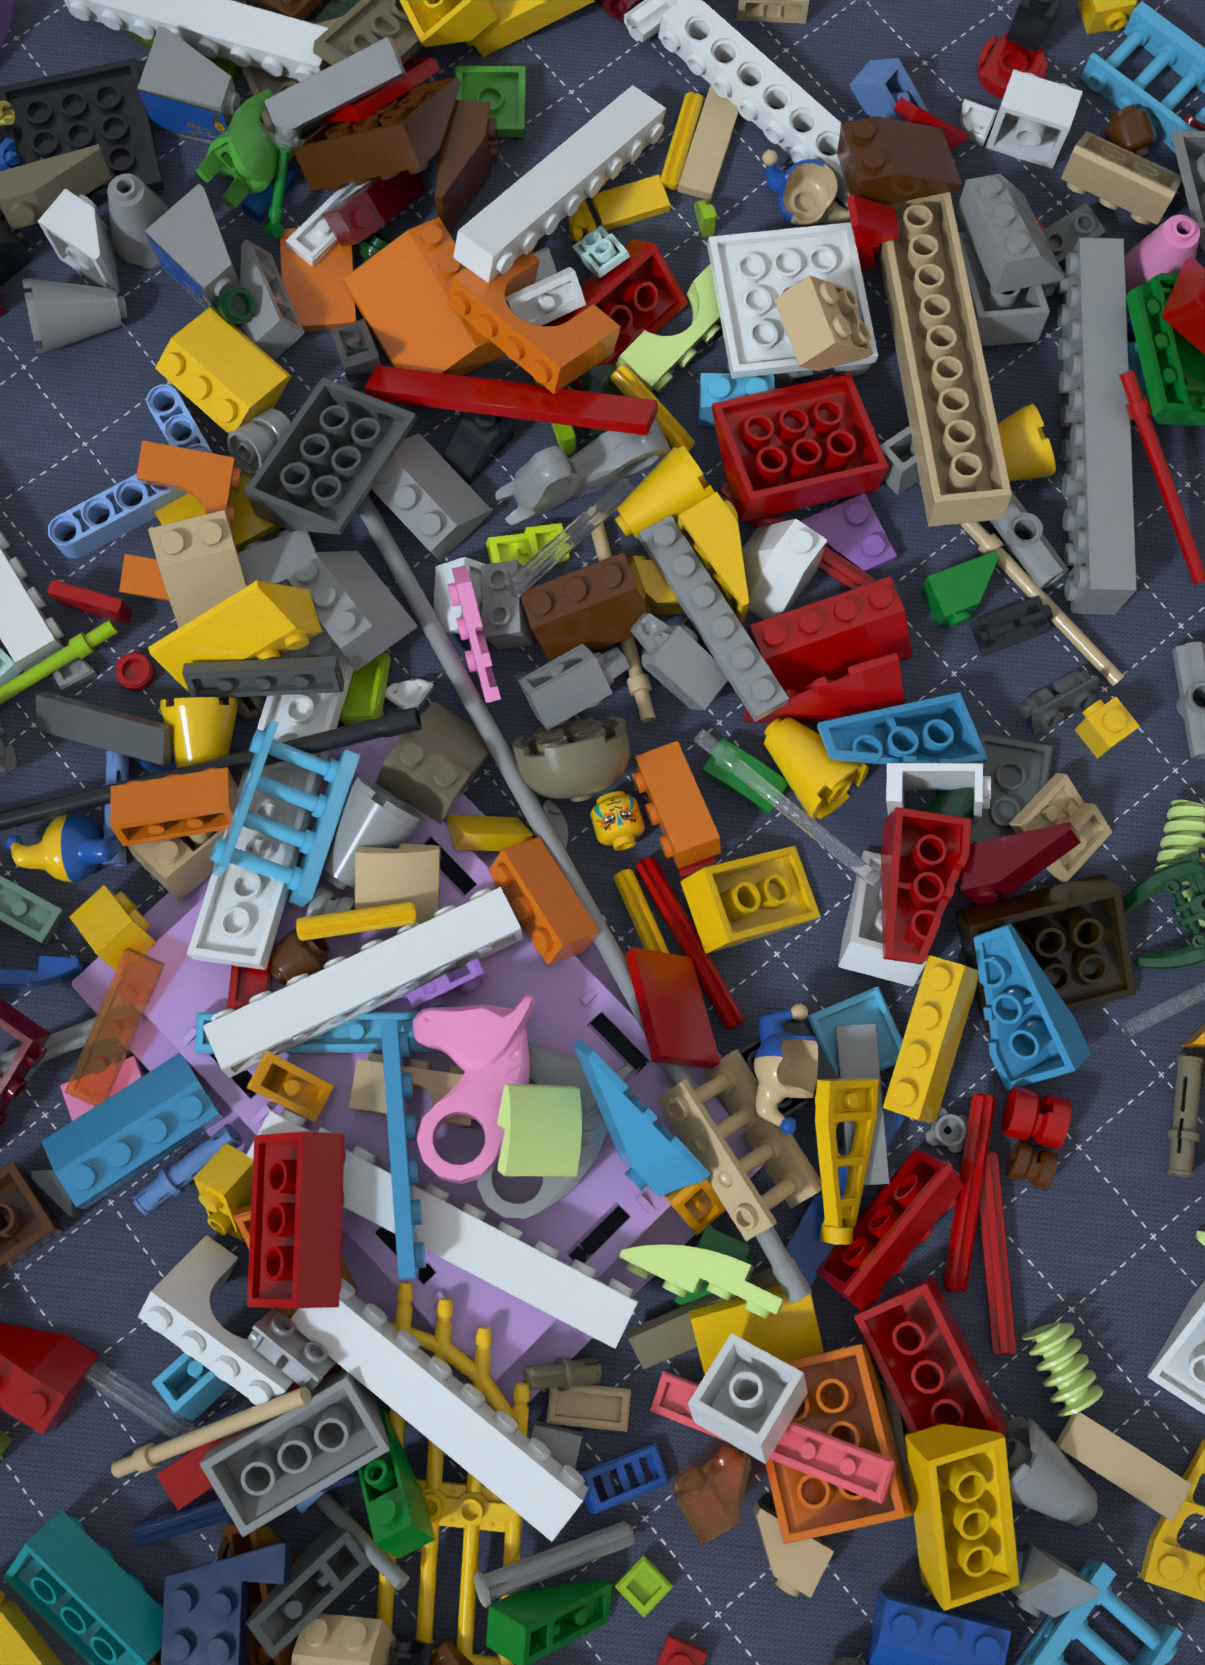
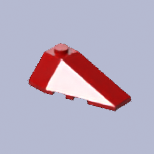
M894 653L848 667L849 673L835 681L827 679L826 676L813 680L814 683L806 686L804 692L797 694L795 689L786 690L785 693L789 697L788 704L754 722L745 707L743 713L745 723H772L777 718L783 720L791 717L804 725H818L819 722L903 705L905 703L898 655Z
M896 807L883 821L881 847L883 959L920 965L925 962L941 924V918L948 901L953 896L959 875L969 858L971 819Z
M0 1323V1408L41 1434L58 1428L101 1354L67 1334Z

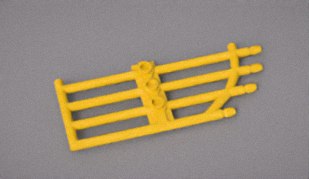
M400 1282L397 1291L399 1304L396 1306L395 1323H388L398 1331L405 1330L418 1340L419 1348L433 1352L435 1357L440 1358L449 1366L451 1364L473 1382V1386L484 1395V1402L489 1404L496 1412L501 1410L510 1415L518 1424L517 1429L527 1437L529 1416L527 1403L530 1400L529 1385L525 1382L516 1383L513 1391L515 1405L511 1408L490 1376L491 1350L489 1348L492 1345L491 1327H478L475 1342L477 1349L475 1350L473 1361L451 1343L452 1321L450 1319L453 1316L452 1299H439L436 1314L438 1320L436 1321L435 1335L411 1327L413 1285L411 1282ZM390 1407L389 1418L404 1450L405 1419ZM428 1440L426 1480L417 1479V1482L427 1503L436 1540L422 1546L416 1639L432 1644L439 1526L464 1528L457 1649L474 1665H514V1663L500 1654L497 1657L473 1654L476 1608L474 1573L478 1572L480 1530L505 1532L503 1567L520 1561L522 1517L469 1472H467V1484L442 1481L444 1452ZM385 1551L396 1563L397 1557ZM379 1572L376 1619L383 1620L392 1632L395 1588ZM518 1590L501 1596V1599L518 1592Z

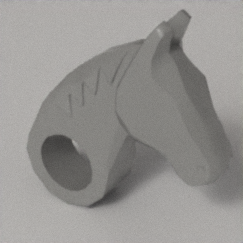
M655 417L648 436L606 431L571 458L566 456L564 451L557 446L543 449L532 456L524 466L516 471L515 479L497 490L495 497L497 502L510 498L515 499L518 507L505 520L511 526L518 525L561 505L567 500L608 488L611 485L655 467L671 451V448Z
M528 1043L530 1057L529 1084L566 1085L580 1088L582 1140L577 1176H543V1184L539 1193L530 1201L516 1204L506 1200L499 1193L496 1185L497 1162L483 1178L477 1179V1187L486 1206L504 1218H531L570 1194L593 1165L608 1134V1129L578 1057L534 1043ZM627 1063L614 1070V1072L626 1083L633 1074L634 1068Z

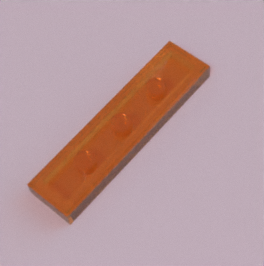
M132 948L125 949L64 1093L93 1106H97L108 1099L165 963Z

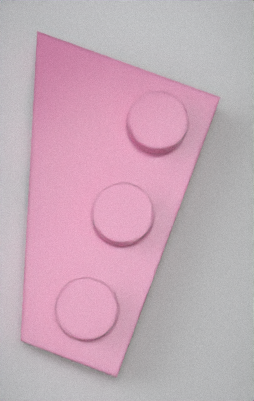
M467 566L452 568L455 583L448 584V589L453 607L461 606L463 617L456 618L461 640L469 639L471 650L464 651L469 672H477L486 703L500 700Z

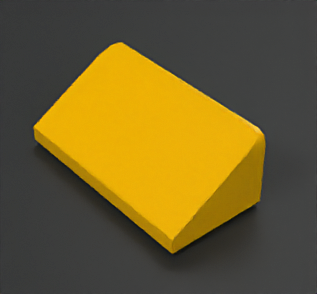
M447 815L446 817L454 850L501 851L503 848L534 838L533 833L517 817Z

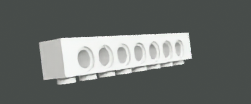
M678 0L661 16L658 38L668 51L675 52L686 62L688 68L694 74L702 76L711 84L714 91L720 97L728 98L735 104L742 117L756 124L770 142L778 144L790 155L794 163L804 159H813L823 162L831 168L837 178V197L842 201L844 207L848 209L846 197L850 196L837 156L841 122L703 0ZM770 106H776V107H778L779 109H774V108H772V107H770ZM796 129H802L805 132H799ZM822 152H828L832 156L825 155Z

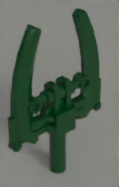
M1192 851L1190 854L1167 863V867L1144 879L1122 899L1126 918L1139 905L1166 889L1168 893L1173 894L1176 900L1174 902L1176 908L1171 909L1173 914L1180 913L1183 919L1178 922L1179 926L1185 925L1187 930L1190 929L1193 935V945L1164 953L1140 955L1135 960L1137 967L1172 969L1191 966L1205 961V933H1202L1198 926L1200 925L1198 919L1205 921V866L1201 865L1198 860L1201 858L1200 851ZM1185 881L1189 882L1193 890L1190 902L1187 897L1184 898L1181 892L1182 882Z

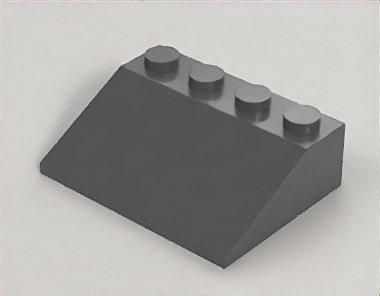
M322 377L244 490L256 516L289 530L341 535L418 419L417 415Z

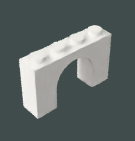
M206 1235L150 1291L138 1317L147 1323L151 1329L159 1332L181 1348L185 1354L193 1357L212 1371L220 1380L227 1382L246 1396L254 1405H259L291 1392L296 1383L282 1372V1369L289 1361L288 1358L283 1355L276 1365L272 1364L251 1347L252 1341L230 1333L214 1317L210 1307V1299L226 1283L238 1257Z

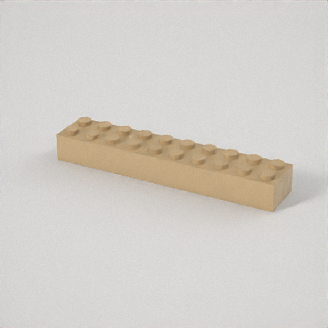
M948 192L886 205L892 207L896 212L900 237L892 241L880 243L878 256L928 527L1004 519L1012 492L951 194Z

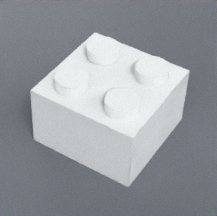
M1013 69L985 148L1053 169L1072 125L1083 91L1071 88L1067 84H1058L1039 78L1032 73H1023Z
M731 1333L689 1400L688 1406L694 1423L766 1464L808 1391L802 1371Z

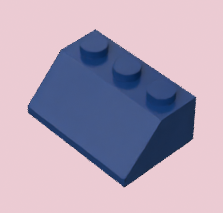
M879 1588L865 1661L866 1665H1005L1011 1631L1000 1619L958 1608L944 1611L939 1603Z

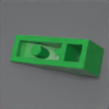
M605 1579L521 1590L489 1605L486 1646L516 1665H530L609 1622L612 1582Z

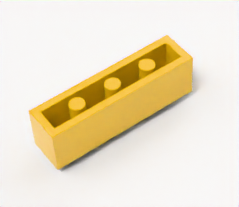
M928 955L883 1104L884 1109L919 1121L936 1123L979 980L978 970Z

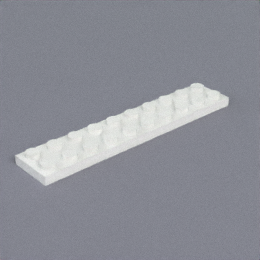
M322 627V632L309 639L307 646L297 650H290L283 654L281 659L337 656L345 682L343 692L267 696L257 729L263 731L271 720L278 722L279 724L273 738L276 741L283 742L336 729L354 669ZM330 750L313 755L328 760ZM287 761L264 766L261 772L262 776L314 796L318 794L323 775ZM249 770L243 772L238 788V799ZM257 790L254 792L248 809L249 812L302 832H306L311 818V811ZM243 826L235 846L237 849L291 869L297 865L300 855L299 847ZM225 830L223 839H225L227 830ZM229 863L228 869L220 877L211 874L187 955L193 960L266 970L289 893V889L286 888L287 884Z

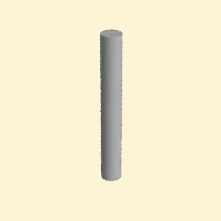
M324 1492L317 1499L316 1505L337 1527L350 1533L368 1560L396 1590L402 1589L408 1582L409 1576L382 1548L374 1544L372 1537L328 1492Z

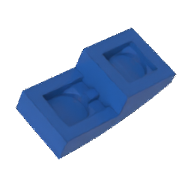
M39 956L38 971L0 969V986L9 989H28L55 985L77 977L90 963L79 958Z

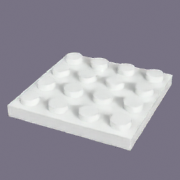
M851 222L711 236L708 238L707 248L731 379L811 370L799 366L774 301L775 298L809 275L849 288L857 299L858 307L856 310L859 318L870 332L871 339L869 343L873 355L836 367L876 362L878 352Z

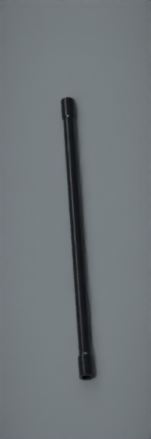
M413 707L385 714L377 719L283 741L282 743L313 755L382 737L390 738L419 731L422 729V723L417 708ZM247 750L0 811V831L109 805L111 786L126 784L130 781L164 778L171 774H189L201 772L208 768L228 767L231 774L247 771L251 766L255 753ZM268 754L264 766L284 762V760Z

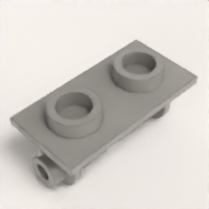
M274 1308L252 1327L254 1330L248 1336V1339L253 1342L251 1347L272 1364L276 1365L283 1355L288 1358L289 1361L282 1369V1372L298 1384L300 1388L307 1387L312 1392L322 1382L323 1376L337 1363L328 1356L327 1350L320 1343L310 1341L295 1328L290 1318L281 1315Z

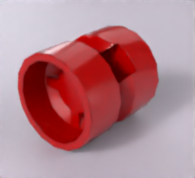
M1012 1086L1004 1105L1001 1133L1003 1136L1026 1141L1031 1136L1035 1144L1060 1149L1069 1129L1071 1102L1069 1099L1045 1094L1042 1098H1039L1034 1090Z

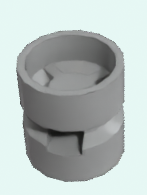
M268 409L253 418L250 423H245L228 435L227 446L231 457L235 458L237 466L245 473L255 475L291 424V421L281 411Z

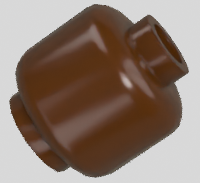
M1133 104L1109 116L1110 122L1104 129L1107 141L1143 158L1150 154L1148 148L1156 142L1158 136L1147 109L1137 108V105Z
M294 929L272 948L270 960L273 966L270 968V971L279 983L287 986L286 983L295 976L301 974H309L310 976L323 970V966L329 961L328 953L330 948L324 938L299 940L297 930Z

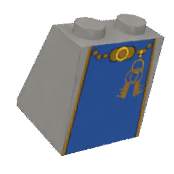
M158 27L137 88L153 127L158 132L211 144L228 129L235 111L241 106L240 95L236 92L232 77L166 27Z
M198 184L149 226L145 233L162 268L205 310L209 307H214L219 311L218 299L220 294L229 287L240 286V282L205 189Z

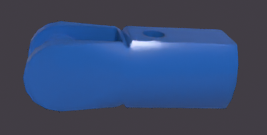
M293 167L287 168L284 193L293 185L297 177V170ZM276 174L266 190L248 195L241 204L244 213L258 223L264 219L269 212V207L272 206L275 184L273 181Z

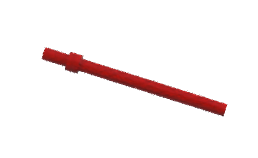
M1134 369L1119 374V378L1128 400L1125 406L1129 418L1136 422L1193 584L1202 583L1205 581V569L1149 414L1152 410L1148 396L1143 397Z

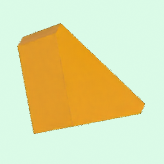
M707 1179L662 1195L697 1236L726 1210Z

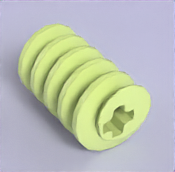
M1173 800L1170 802L1173 806L1167 812V818L1170 821L1165 824L1163 830L1167 836L1163 837L1160 843L1164 850L1159 852L1157 856V861L1161 865L1155 867L1154 873L1167 867V863L1190 854L1192 851H1199V848H1205V838L1202 837V834H1205L1204 804L1188 800ZM1201 853V858L1198 859L1200 863L1205 862V854ZM1188 881L1182 882V885H1190Z
M1054 1322L1029 1331L1022 1336V1339L1036 1340L1037 1342L1029 1351L1030 1356L1043 1355L1044 1360L1035 1368L1037 1371H1050L1051 1376L1043 1382L1044 1387L1057 1386L1058 1391L1050 1398L1051 1403L1064 1402L1065 1407L1057 1413V1416L1060 1417L1072 1415L1090 1407L1103 1395V1389L1099 1385H1090L1096 1379V1374L1091 1369H1083L1089 1362L1087 1355L1075 1354L1081 1348L1082 1343L1077 1338H1068L1075 1330L1073 1324Z

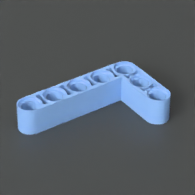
M165 384L152 388L147 395L146 402L169 445L212 453L176 389ZM174 404L170 410L161 411L165 405ZM191 433L188 439L177 441L182 434ZM137 474L56 516L48 525V535L64 556L77 559L156 518L157 516L154 511L188 493L177 489H164L160 486L140 483L136 478ZM143 497L138 505L129 506L134 498ZM110 514L104 523L96 524L100 516ZM75 531V537L70 541L65 542V536L68 533Z

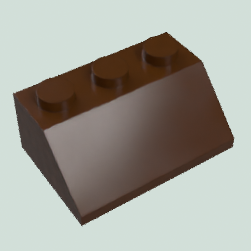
M625 552L519 593L530 627L550 662L582 643L594 653L631 639L635 636L630 630L643 613H650L654 616L634 557Z

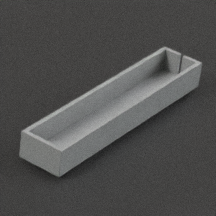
M1079 238L1073 251L1067 254L1065 267L1062 271L1064 277L1062 281H1058L1056 292L1061 293L1062 301L1057 311V325L1062 326L1063 336L1058 344V359L1063 360V371H1061L1059 377V392L1064 393V405H1062L1060 411V426L1065 427V439H1063L1061 444V461L1066 462V473L1062 478L1061 489L1062 495L1067 496V508H1065L1062 524L1063 530L1068 531V543H1066L1064 548L1063 560L1065 565L1069 566V579L1065 583L1064 595L1065 600L1070 601V614L1115 615L1136 591L1131 425L1125 406L1128 400L1119 378V374L1129 370L1124 239Z

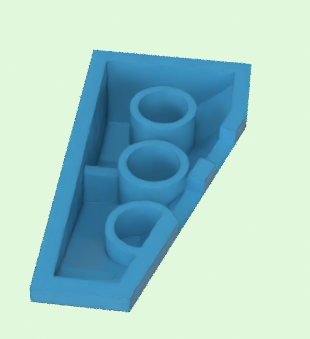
M960 692L823 721L817 725L830 760L887 765V763L980 764L988 759Z
M1011 923L974 936L979 982L984 986L986 1006L983 1008L984 1017L989 1022L991 1040L988 1042L989 1053L1006 1091L1010 1090L1012 1086L1021 1087L1076 1071L1091 1054L1074 1016Z
M578 1040L573 1045L617 1154L629 1167L624 1174L640 1191H643L647 1186L655 1194L662 1196L704 1181L711 1175L677 1136H673L659 1122L655 1123L658 1119L657 1115L635 1095L631 1096L629 1094L631 1091L629 1086L592 1048L581 1040Z

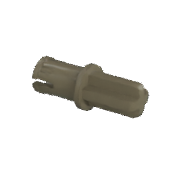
M561 1357L557 1358L554 1363L527 1366L523 1371V1382L528 1383L529 1389L533 1390L556 1387L559 1391H568L572 1386L598 1384L601 1379L602 1369L601 1365L597 1364L598 1359L595 1357L581 1360H568Z

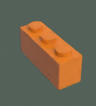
M675 741L635 756L637 771L632 772L633 781L638 793L645 792L650 803L645 804V808L652 826L659 824L663 835L659 836V842L665 857L670 858L673 856L677 868L680 869L720 854V836L679 742Z
M228 767L208 768L201 772L182 775L171 774L164 778L146 781L135 780L126 784L111 786L110 827L122 846L227 830L238 802V787Z
M540 837L501 850L489 868V872L495 885L498 888H502L515 917L520 920L532 939L534 948L542 955L547 965H552L585 952L600 931Z

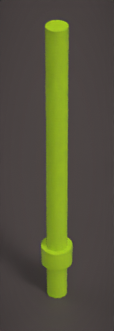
M108 620L87 634L81 632L69 640V645L0 687V705L77 657L83 659L95 652V646L118 633L114 623Z

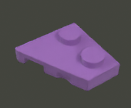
M865 493L801 520L803 524L827 539L826 547L865 573H870L893 563L897 558Z
M476 958L466 963L465 966L446 973L406 993L412 1008L422 1006L423 1009L437 1007L447 1002L445 994L459 988L462 995L483 985L480 977L488 973L482 960Z

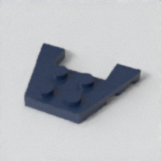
M282 1540L273 1545L251 1549L224 1559L220 1558L167 1575L164 1587L161 1665H245L247 1625L245 1623L247 1622L249 1582L284 1585L290 1581L292 1540Z

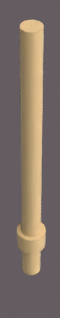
M601 512L589 513L587 520L598 561H602L612 557ZM633 637L620 642L630 666L627 669L629 674L627 679L631 696H635L641 722L646 723L656 719L649 694L652 687L648 674L643 672L635 638Z
M979 522L961 523L962 528L980 545L978 550L983 555L994 551L997 552L999 557L997 560L998 566L1030 599L1039 596L1043 606L1047 604L1050 606L1053 613V618L1050 619L1052 623L1112 686L1125 677L1042 589L1038 588L1032 578L1002 548L1004 543L995 534L990 535Z
M301 1387L158 1445L149 1443L134 1450L133 1455L113 1462L111 1466L112 1474L114 1477L120 1478L135 1471L144 1473L160 1466L163 1460L309 1404L312 1399L311 1392L307 1387Z

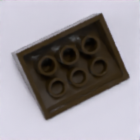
M1103 873L1000 899L991 904H980L955 911L960 944L967 967L978 970L973 937L1011 923L1070 1011L1136 995L1121 887ZM978 980L975 997L984 1028L988 1033L990 1032L989 1022L985 1020L983 1010L986 1006L984 986Z

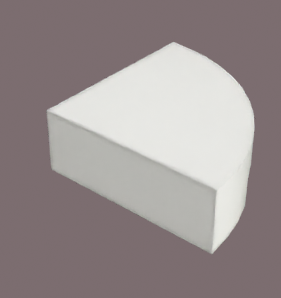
M964 99L960 110V123L970 140L983 147L997 110Z
M422 679L394 683L386 688L385 700L401 710L416 707L419 711L435 687L434 684Z

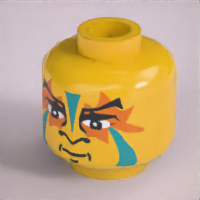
M615 791L599 797L596 800L597 805L593 807L590 813L597 840L602 845L613 846L615 851L626 850L635 846V839L640 837L645 830V824L637 800L632 796H626L623 791Z

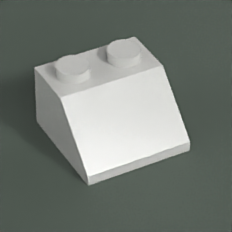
M64 189L38 220L39 225L60 260L100 287L115 289L116 294H118L120 289L115 252L106 232L108 227L96 213L98 211L97 206L88 197L82 194L77 197L67 189Z

